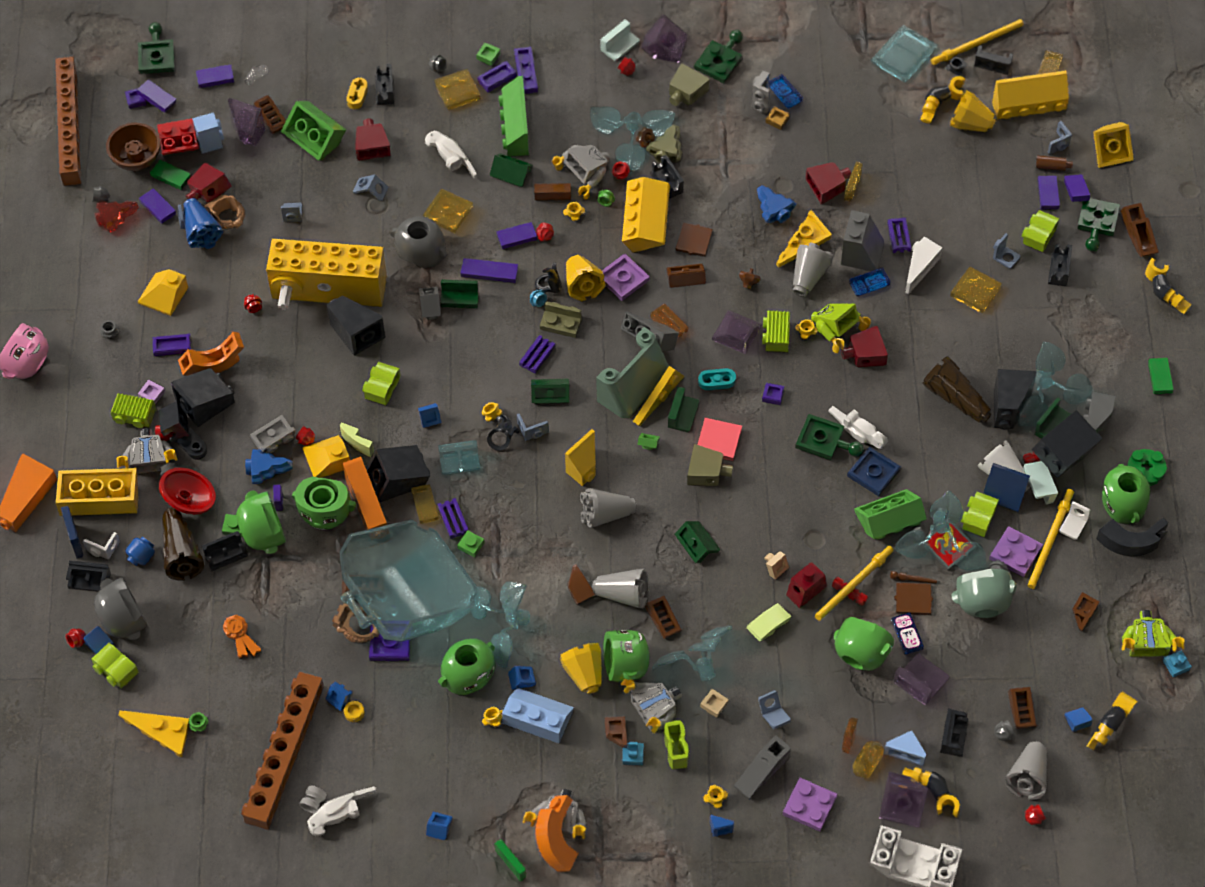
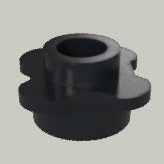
M955 57L951 59L946 69L959 76L962 74L963 69L967 68V63L963 59Z

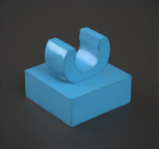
M1182 650L1163 659L1172 677L1187 672L1192 667Z
M627 743V748H623L622 764L643 765L644 743Z

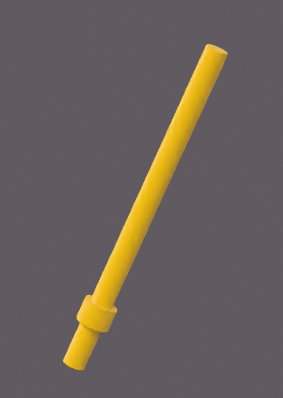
M1020 19L957 48L945 50L941 55L932 58L931 63L936 65L942 61L947 62L958 54L1022 27L1024 23Z
M1067 489L1063 500L1058 505V513L1027 585L1031 589L1036 587L1064 516L1069 512L1070 502L1074 495L1072 489Z
M887 546L881 553H877L872 558V561L815 614V618L821 621L874 569L881 567L894 549L891 546Z

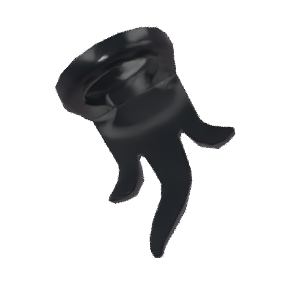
M553 262L552 268L548 267L542 270L543 273L548 274H543L536 279L535 287L537 290L560 293L562 283L557 271V264ZM545 278L544 282H548L549 286H539L540 280Z
M504 414L496 417L499 423L487 436L488 445L496 451L505 450L509 446L513 434L519 433V429L516 426L512 428V421ZM499 431L507 436L506 443L501 446L494 444L492 441V435Z

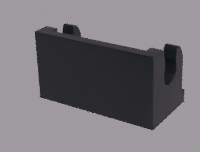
M979 45L974 67L1008 75L1014 53H1010L1009 58L984 52L982 51L983 46Z
M387 64L385 71H381L380 66H377V75H375L376 105L394 104L392 64Z
M667 155L661 158L659 165L654 161L650 174L653 179L670 184L669 199L684 193V180Z
M1057 244L1054 252L1051 253L1048 284L1066 287L1070 272L1072 245L1067 244L1065 250H1060V246Z
M177 401L159 410L160 431L163 436L170 432H175L176 434L170 437V441H176L184 436H189L187 413Z
M238 531L202 545L204 556L211 571L248 556Z
M69 560L66 574L68 589L99 592L101 590V583L105 579H110L111 576L108 564Z
M948 708L940 753L959 757L963 756L969 720L966 712Z

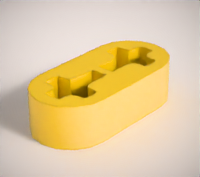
M355 78L351 83L347 94V105L351 109H359L364 103L368 91L367 81L364 78Z

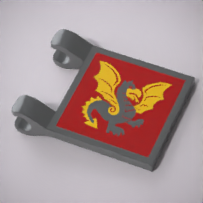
M939 509L936 511L934 518L943 525L928 537L920 527H916L913 530L912 537L920 542L949 570L977 546L949 519L943 509Z

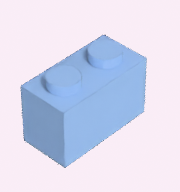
M214 113L192 118L202 154L223 148L221 141L224 140L222 130H220L222 126L220 120L215 118Z

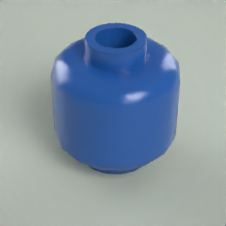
M143 536L141 538H134L125 550L129 556L127 560L135 566L138 563L146 565L155 554L153 549L155 545Z

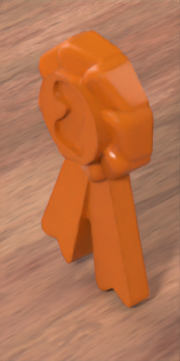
M233 615L226 618L223 630L226 636L236 641L239 659L243 656L248 657L246 647L255 656L257 652H261V648L246 634L248 624L244 617Z

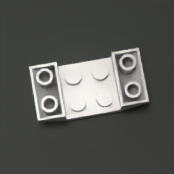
M881 826L871 858V866L890 879L913 886L952 887L962 849L942 844L940 849L902 839L900 838L901 831Z

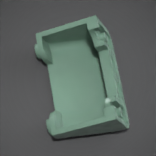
M645 327L636 336V342L642 350L620 373L613 368H607L596 377L597 402L621 418H629L648 399L669 367L655 335Z

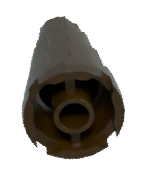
M946 356L942 359L944 364L941 366L937 363L924 378L922 384L933 394L939 395L949 404H953L966 416L969 415L979 423L981 421L985 423L992 416L990 407L970 384L971 382L962 374L957 364L949 356Z
M172 507L168 508L162 517L165 574L170 579L184 581V576L188 575L192 579L203 571L205 566L203 557L181 512Z

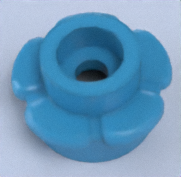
M543 290L533 291L530 295V303L533 306L541 307L547 300Z

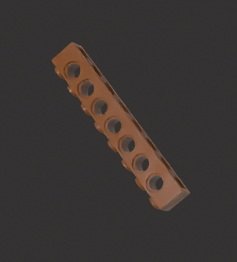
M73 57L55 58L59 171L63 186L81 184L77 69Z
M299 672L297 678L293 679L290 696L287 695L284 702V712L279 714L277 720L278 727L271 734V745L264 752L262 767H259L257 770L256 783L249 790V801L242 808L241 814L246 824L269 830L324 688L321 677ZM301 694H307L306 697L299 698ZM294 712H301L297 716L292 715ZM288 729L294 730L292 733H285ZM281 747H286L285 751H277ZM274 765H279L278 769H270ZM267 783H272V784H273V785H272L271 787H269V788L263 787V786H264L265 784H267ZM260 801L266 802L263 806L256 805Z

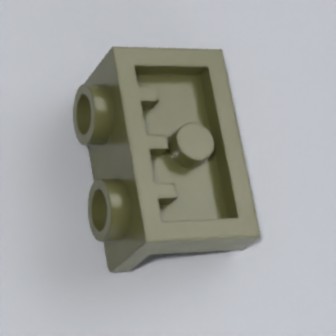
M546 302L540 330L576 338L582 321V310L573 306L560 305L556 302Z

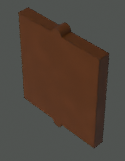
M683 223L676 251L705 257L713 229L701 227L699 224Z
M896 583V595L894 597V600H896V613L931 615V602L933 601V597H931V584Z

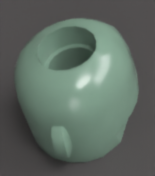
M987 569L967 573L957 578L956 591L952 593V599L956 604L960 605L965 613L972 617H994L1004 613L1010 607L1017 584L1012 580L1010 572L1003 569Z

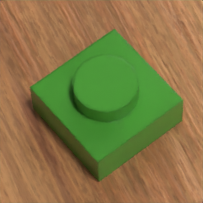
M484 43L476 58L492 66L500 55V49Z
M641 433L637 445H641L644 449L652 450L657 448L660 436Z
M226 514L222 534L229 535L238 531L242 537L236 515Z
M467 531L457 546L459 550L475 557L485 541L482 537Z

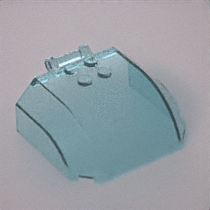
M413 520L351 533L339 552L342 580L350 590L342 594L341 600L344 604L347 603L358 619V624L362 629L374 624L383 639L405 641L435 633L451 626L474 608V599L478 591V587L438 532L432 528L425 530L418 527V522ZM354 599H356V600L358 601V603L360 604V606L363 608V610H364L365 613L367 614L366 617H365V615L363 614V612L361 611V609L358 607V605L356 604V602L354 601Z

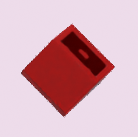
M193 119L157 125L162 155L198 149Z

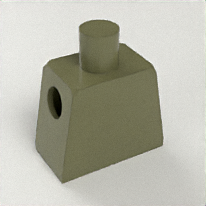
M681 64L669 84L670 103L674 106H677L680 102L692 105L708 92L710 79Z
M694 444L687 475V485L717 486L719 485L720 475L732 477L733 466L723 464V453Z

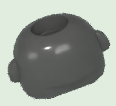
M422 216L408 218L390 233L394 238L395 250L399 257L417 266L432 268L447 256L442 230L430 218Z
M123 578L115 581L105 579L100 585L101 590L94 599V608L99 620L111 636L118 638L127 637L129 640L138 639L141 635L140 631L148 627V624L134 596Z

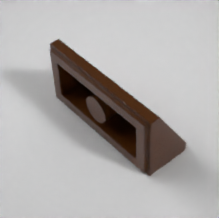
M571 183L535 184V200H571Z
M702 263L666 268L670 288L706 283L705 269Z

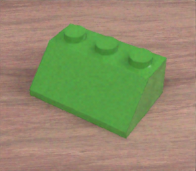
M296 101L281 132L320 161L340 144L346 129L309 101Z
M907 489L854 508L866 534L873 539H882L891 532H901L903 528L917 526L921 521L927 519L921 497Z

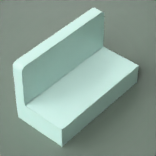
M625 19L601 39V51L614 61H618L640 42V39L630 32V22Z
M1042 461L1025 464L1023 469L1025 474L1030 475L1029 483L1035 498H1044L1046 504L1053 503L1058 495V491L1048 467Z

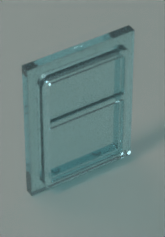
M902 25L871 59V63L906 82L938 45Z

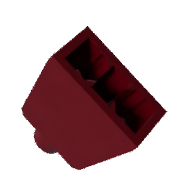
M370 118L363 121L364 126L356 128L355 150L357 161L391 156L390 144L382 124H374V120Z
M831 162L806 168L805 180L820 204H824L844 192L846 179L851 178L852 174L848 167L839 170L837 165Z
M204 163L188 180L187 184L191 192L186 195L187 200L191 198L198 200L200 198L209 203L231 188L232 185L225 173Z
M878 326L851 335L849 347L841 349L842 359L853 358L856 367L887 365L888 353Z
M809 563L791 578L786 596L796 606L801 608L827 587L825 574L814 563Z

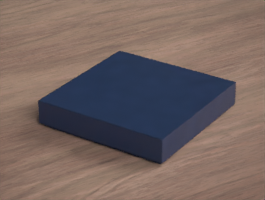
M869 447L847 473V477L879 497L901 470V466Z
M993 463L983 494L999 499L998 505L1018 512L1030 475Z
M68 506L61 507L77 559L81 558L84 554Z

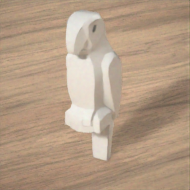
M432 131L427 134L425 138L426 145L428 147H437L440 156L446 161L447 168L454 171L463 164L474 178L477 177L470 161L454 140L438 131Z
M834 406L828 410L830 414L845 426L844 429L859 442L869 443L880 449L888 443V438L879 431L876 432V427L860 418L856 410L851 411L848 415H845Z
M370 787L328 801L309 818L308 827L310 832L315 836H321L325 833L323 829L325 825L340 823L348 817L357 818L359 810L355 800L375 793L376 788Z

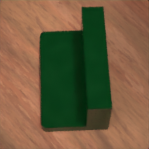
M499 153L494 156L489 175L522 187L527 173L532 171L533 164Z
M441 280V307L478 308V281Z
M569 379L531 380L532 403L570 402Z
M677 388L668 416V428L689 433L697 412L699 399L685 396V388Z
M1056 398L1037 422L1034 433L1037 437L1042 439L1071 415V413L1059 407L1060 398Z
M686 521L674 534L695 563H701L709 553H718L720 551V548L699 521Z

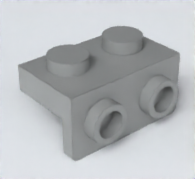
M762 71L760 76H756L753 81L751 107L767 114L770 102V90L768 89L769 73Z
M280 415L250 434V438L262 452L272 453L278 448V445L283 442L286 444L294 438L295 429L290 427L283 415Z

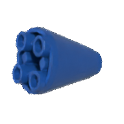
M191 198L186 200L183 204L189 246L191 248H213L215 242L223 234L221 225L197 199Z

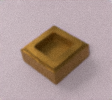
M774 107L765 119V123L781 130L790 118V114Z

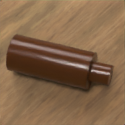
M1037 155L1036 168L1065 171L1066 168L1072 169L1073 162L1066 161V158Z

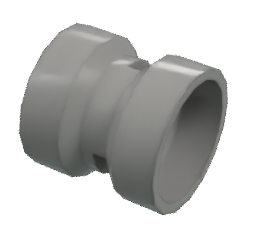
M309 786L306 791V797L302 798L299 805L305 811L315 814L321 808L320 803L324 802L327 794L318 787Z

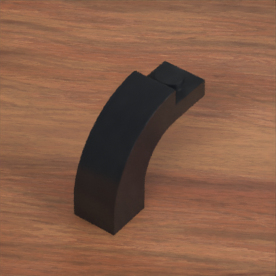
M1162 518L1148 530L1136 533L1127 531L1112 519L1099 529L1096 539L1114 553L1124 556H1142L1158 548L1160 539L1167 533L1166 529L1169 522Z

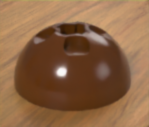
M127 123L116 128L107 139L106 150L110 159L118 167L128 171H140L149 167L158 157L160 138L158 133L147 124Z

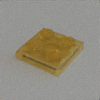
M468 69L434 80L447 110L481 99Z
M441 188L424 212L423 217L430 218L438 226L455 233L473 208V202Z
M969 267L951 291L950 296L983 313L1000 290L1002 283Z

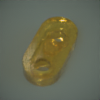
M868 741L853 763V772L857 777L868 778L875 770L884 753L880 742Z

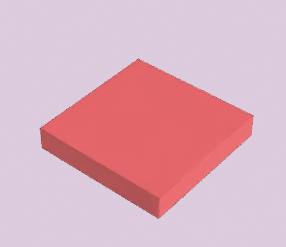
M705 418L697 445L724 454L723 459L733 461L742 426Z

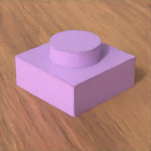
M148 380L139 391L138 397L152 399L156 404L165 393V389Z

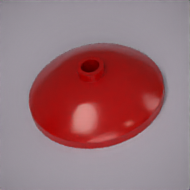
M181 467L170 469L162 475L159 482V490L164 500L172 508L185 514L197 515L205 513L212 508L216 499V493L210 481L192 469Z

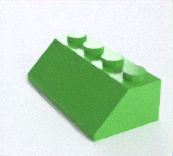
M518 76L502 88V96H499V105L503 106V110H500L501 121L505 123L501 124L502 135H506V139H502L503 150L507 149L508 156L529 155L523 76Z

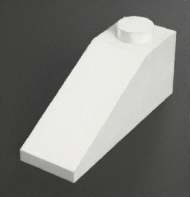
M925 236L920 242L917 241L912 248L913 254L906 286L907 294L916 287L941 258L942 247Z

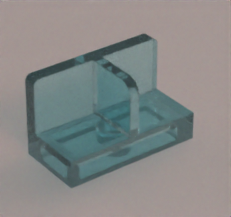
M477 440L438 445L442 474L480 469Z

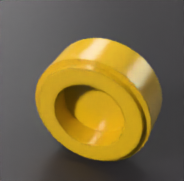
M351 701L345 705L344 715L348 721L358 722L364 717V707L360 702Z

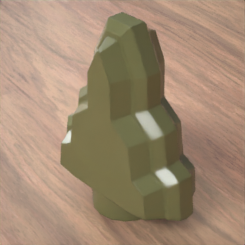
M672 125L665 131L664 135L658 136L646 148V151L654 156L657 162L661 163V158L667 155L671 162L676 163L681 160L682 151L680 150L681 143L679 142V126Z

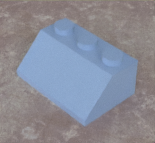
M517 688L509 696L502 712V720L505 725L560 743L574 707Z

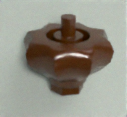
M643 127L636 136V142L642 148H647L650 142L655 141V134L651 128Z
M750 268L749 273L744 271L739 273L743 287L751 289L753 285L760 282L761 277L753 274L754 269Z

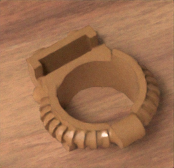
M221 194L204 206L221 225L222 229L239 228L243 224L242 221L245 218L244 207L233 196ZM230 208L232 211L238 212L236 215L238 219L234 222L231 220H220L218 216L222 211Z
M345 602L343 605L340 604L337 610L339 612L338 615H335L332 619V622H334L332 626L337 629V632L343 633L347 640L357 643L367 642L374 639V636H379L382 629L380 628L379 618L376 617L377 615L374 612L363 607H357L356 609ZM360 617L364 620L369 618L372 628H374L373 631L367 635L357 634L349 625L350 618Z

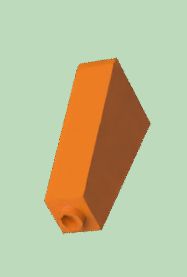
M25 454L20 456L0 505V525L4 529H11L17 532L57 481L53 469Z
M358 457L344 462L343 468L346 483L354 502H356V507L369 538L384 535L388 532L387 522L362 458Z

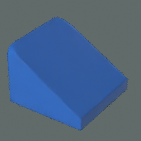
M99 626L84 637L85 644L95 654L108 643L114 644Z
M514 666L508 672L512 690L536 685L532 667Z
M1083 707L1064 714L1072 732L1092 725V717Z
M433 812L427 823L426 835L445 840L453 817Z
M710 815V826L713 836L733 833V821Z

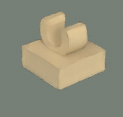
M780 551L775 556L769 553L764 557L768 561L766 565L769 574L775 580L789 568L786 555Z
M711 689L701 702L700 707L717 718L729 703V699Z

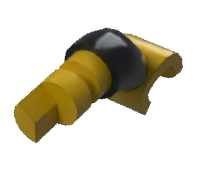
M956 76L950 81L949 87L945 85L932 88L926 95V102L923 106V114L920 120L924 123H930L936 108L943 101L949 98L961 100L963 91L956 88L960 89L964 86L965 78Z
M1151 258L1145 270V275L1149 280L1153 281L1154 294L1161 301L1171 302L1173 307L1185 314L1192 304L1187 302L1182 295H1176V291L1169 284L1166 277L1169 265H1165L1163 269H1158L1154 266V258Z
M1122 691L1114 701L1112 708L1100 720L1101 724L1098 727L1100 730L1094 733L1087 747L1094 750L1099 742L1105 745L1109 740L1107 739L1108 735L1111 736L1114 731L1117 732L1123 720L1138 701Z
M905 767L901 778L914 783L921 782V785L925 786L936 800H939L937 803L938 815L942 813L943 806L951 805L954 808L953 815L956 818L959 816V801L956 797L949 795L950 793L943 776L934 771L932 773L928 771L924 773L922 769L917 767L914 770Z

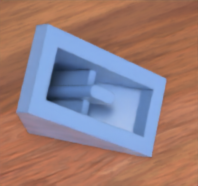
M912 731L886 742L885 755L921 766L924 765L926 753Z

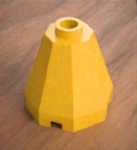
M966 90L965 95L962 96L954 112L955 117H952L950 126L957 129L986 132L988 128H993L996 122L993 119L995 114L973 93Z
M580 255L572 256L566 262L567 288L570 297L579 301H585L587 296H591V299L597 297L605 287V278L602 270Z
M588 643L583 645L584 648L578 649V647H575L560 655L562 667L581 692H587V694L597 692L599 690L598 687L602 684L601 648L599 643Z

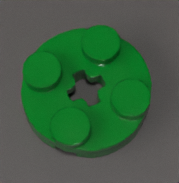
M1150 449L1135 450L1127 463V466L1135 467L1142 472L1150 486L1157 484L1158 481L1163 479L1167 469L1163 454ZM1144 464H1147L1151 468L1147 471L1145 470V467L1142 466Z

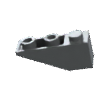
M628 311L625 312L621 326L622 330L636 337L645 327L655 335L662 351L675 350L679 332L667 325Z
M1093 392L1091 399L1087 398L1085 405L1088 414H1084L1083 417L1100 433L1110 422L1116 396Z
M775 735L758 753L734 787L750 799L790 758L791 747Z

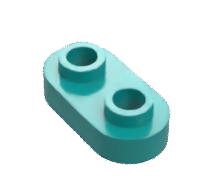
M728 368L705 370L698 377V384L704 390L731 388L736 382L735 372Z

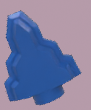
M763 185L757 188L758 199L762 202V217L766 223H773L777 220L780 223L785 222L791 216V211L796 207V203L791 198H785L782 194H775L770 188Z
M253 449L251 459H246L245 461L246 475L252 476V484L263 483L266 479H272L275 474H282L293 469V462L284 457H275L272 453H264L260 449Z

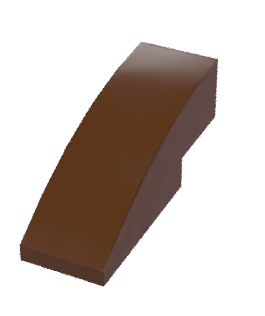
M1137 203L1124 206L1120 212L1130 239L1139 256L1143 257L1158 253L1149 218L1145 217L1142 204Z

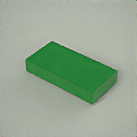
M159 160L150 172L152 177L180 190L183 189L191 178L190 173L162 160Z
M1168 358L1149 359L1148 366L1153 394L1173 393L1174 389Z
M498 840L495 843L496 853L521 882L526 878V868L503 840Z

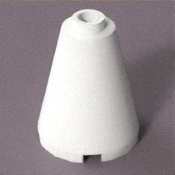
M1004 441V446L1000 444L984 458L985 462L983 465L981 462L978 464V467L988 475L993 463L1025 474L1022 465L1007 441Z

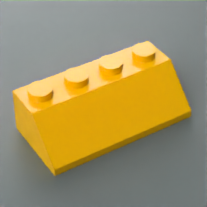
M1059 71L996 80L992 104L997 119H1008L1067 109L1069 101L1067 72Z
M646 177L627 181L622 242L632 253L665 245L670 189L668 182Z
M137 469L59 471L56 506L59 516H63L61 507L65 506L69 507L71 515L137 513Z

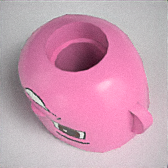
M22 323L13 333L0 354V370L3 371V377L7 379L15 377L26 379L32 377L40 369L47 357L49 345L47 339L37 327L32 328Z

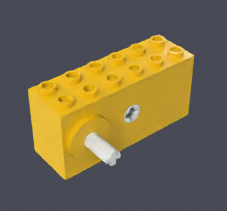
M272 239L266 271L271 296L273 299H279L278 308H282V310L289 309L290 300L330 303L333 299L345 296L360 305L382 307L387 279L383 247Z

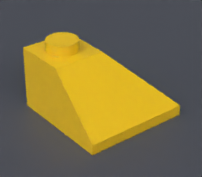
M1120 122L1106 125L1093 132L1099 168L1134 160L1128 124Z
M170 269L155 273L138 300V304L171 316L188 289L186 276Z
M593 429L565 453L566 473L581 486L586 482H591L596 475L595 431Z
M339 435L302 447L313 477L323 478L343 471V463L350 461L344 442Z

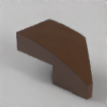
M575 564L572 566L567 588L577 605L595 594L581 570Z
M1083 592L1072 609L1081 632L1100 601Z
M625 716L605 717L606 738L623 748H627Z

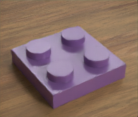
M626 254L602 270L605 286L621 301L650 280V276Z
M1008 526L989 559L992 561L998 559L1001 562L1004 561L1009 570L1025 577L1041 551L1043 544Z
M799 778L785 806L783 815L817 831H821L837 798V794Z

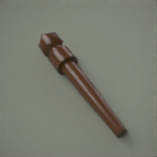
M891 571L890 573L891 579L899 578L902 581L911 580L937 583L935 579L907 575L902 572L899 574L896 571Z

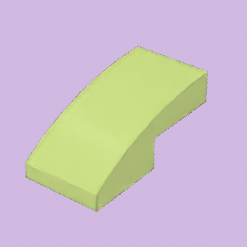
M341 422V435L347 443L357 451L371 457L374 452L373 442L360 437L358 428Z
M777 603L753 620L747 626V629L759 641H762L771 636L775 629L789 622L791 616Z

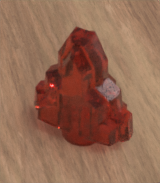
M103 201L96 203L98 212L94 213L99 227L104 226L108 232H112L117 229L118 225L124 223L126 217L133 215L139 209L137 201H126L120 204L115 201L110 203Z

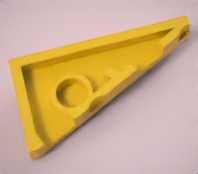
M812 210L809 211L807 218L799 226V230L795 232L788 242L785 251H782L779 260L776 263L778 268L796 259L797 250L800 245L809 246V243L821 245L832 238V234Z
M669 366L633 422L641 426L659 404L666 400L669 393L684 378V375Z
M119 711V716L126 723L137 727L143 734L152 740L158 741L163 747L169 748L177 756H183L189 729V718Z

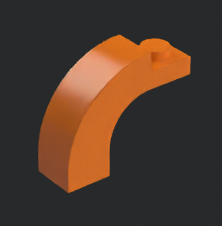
M232 332L221 345L211 350L196 351L188 349L178 360L182 375L189 376L209 368L215 373H219L235 365L240 360L238 354L244 348L240 333Z
M568 795L555 796L549 804V809H540L536 821L535 831L539 851L544 860L557 872L570 871L578 855V852L565 842L562 835V822L573 801Z

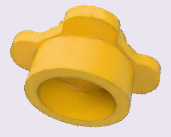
M577 202L569 203L567 209L563 211V214L571 217L573 221L579 220V216L585 213V209Z
M808 319L802 320L795 327L803 339H807L812 334H817L818 331L814 327V323Z
M490 402L483 407L482 415L486 417L485 420L487 422L496 419V417L503 413L498 408L499 405L497 403Z
M496 707L488 708L484 712L483 725L498 727L501 724L503 710L499 711Z
M712 785L708 790V794L704 795L703 799L706 803L713 804L715 808H720L723 800L728 797V793L723 791L722 788Z

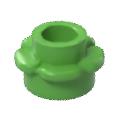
M609 190L598 193V202L602 206L608 207L615 201V196Z
M199 712L192 714L189 718L190 729L195 732H201L206 729L208 718Z

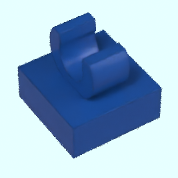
M436 403L418 408L423 428L442 423Z
M334 682L330 685L325 700L341 711L350 699L352 691L348 692L344 689L345 685H339L337 682Z

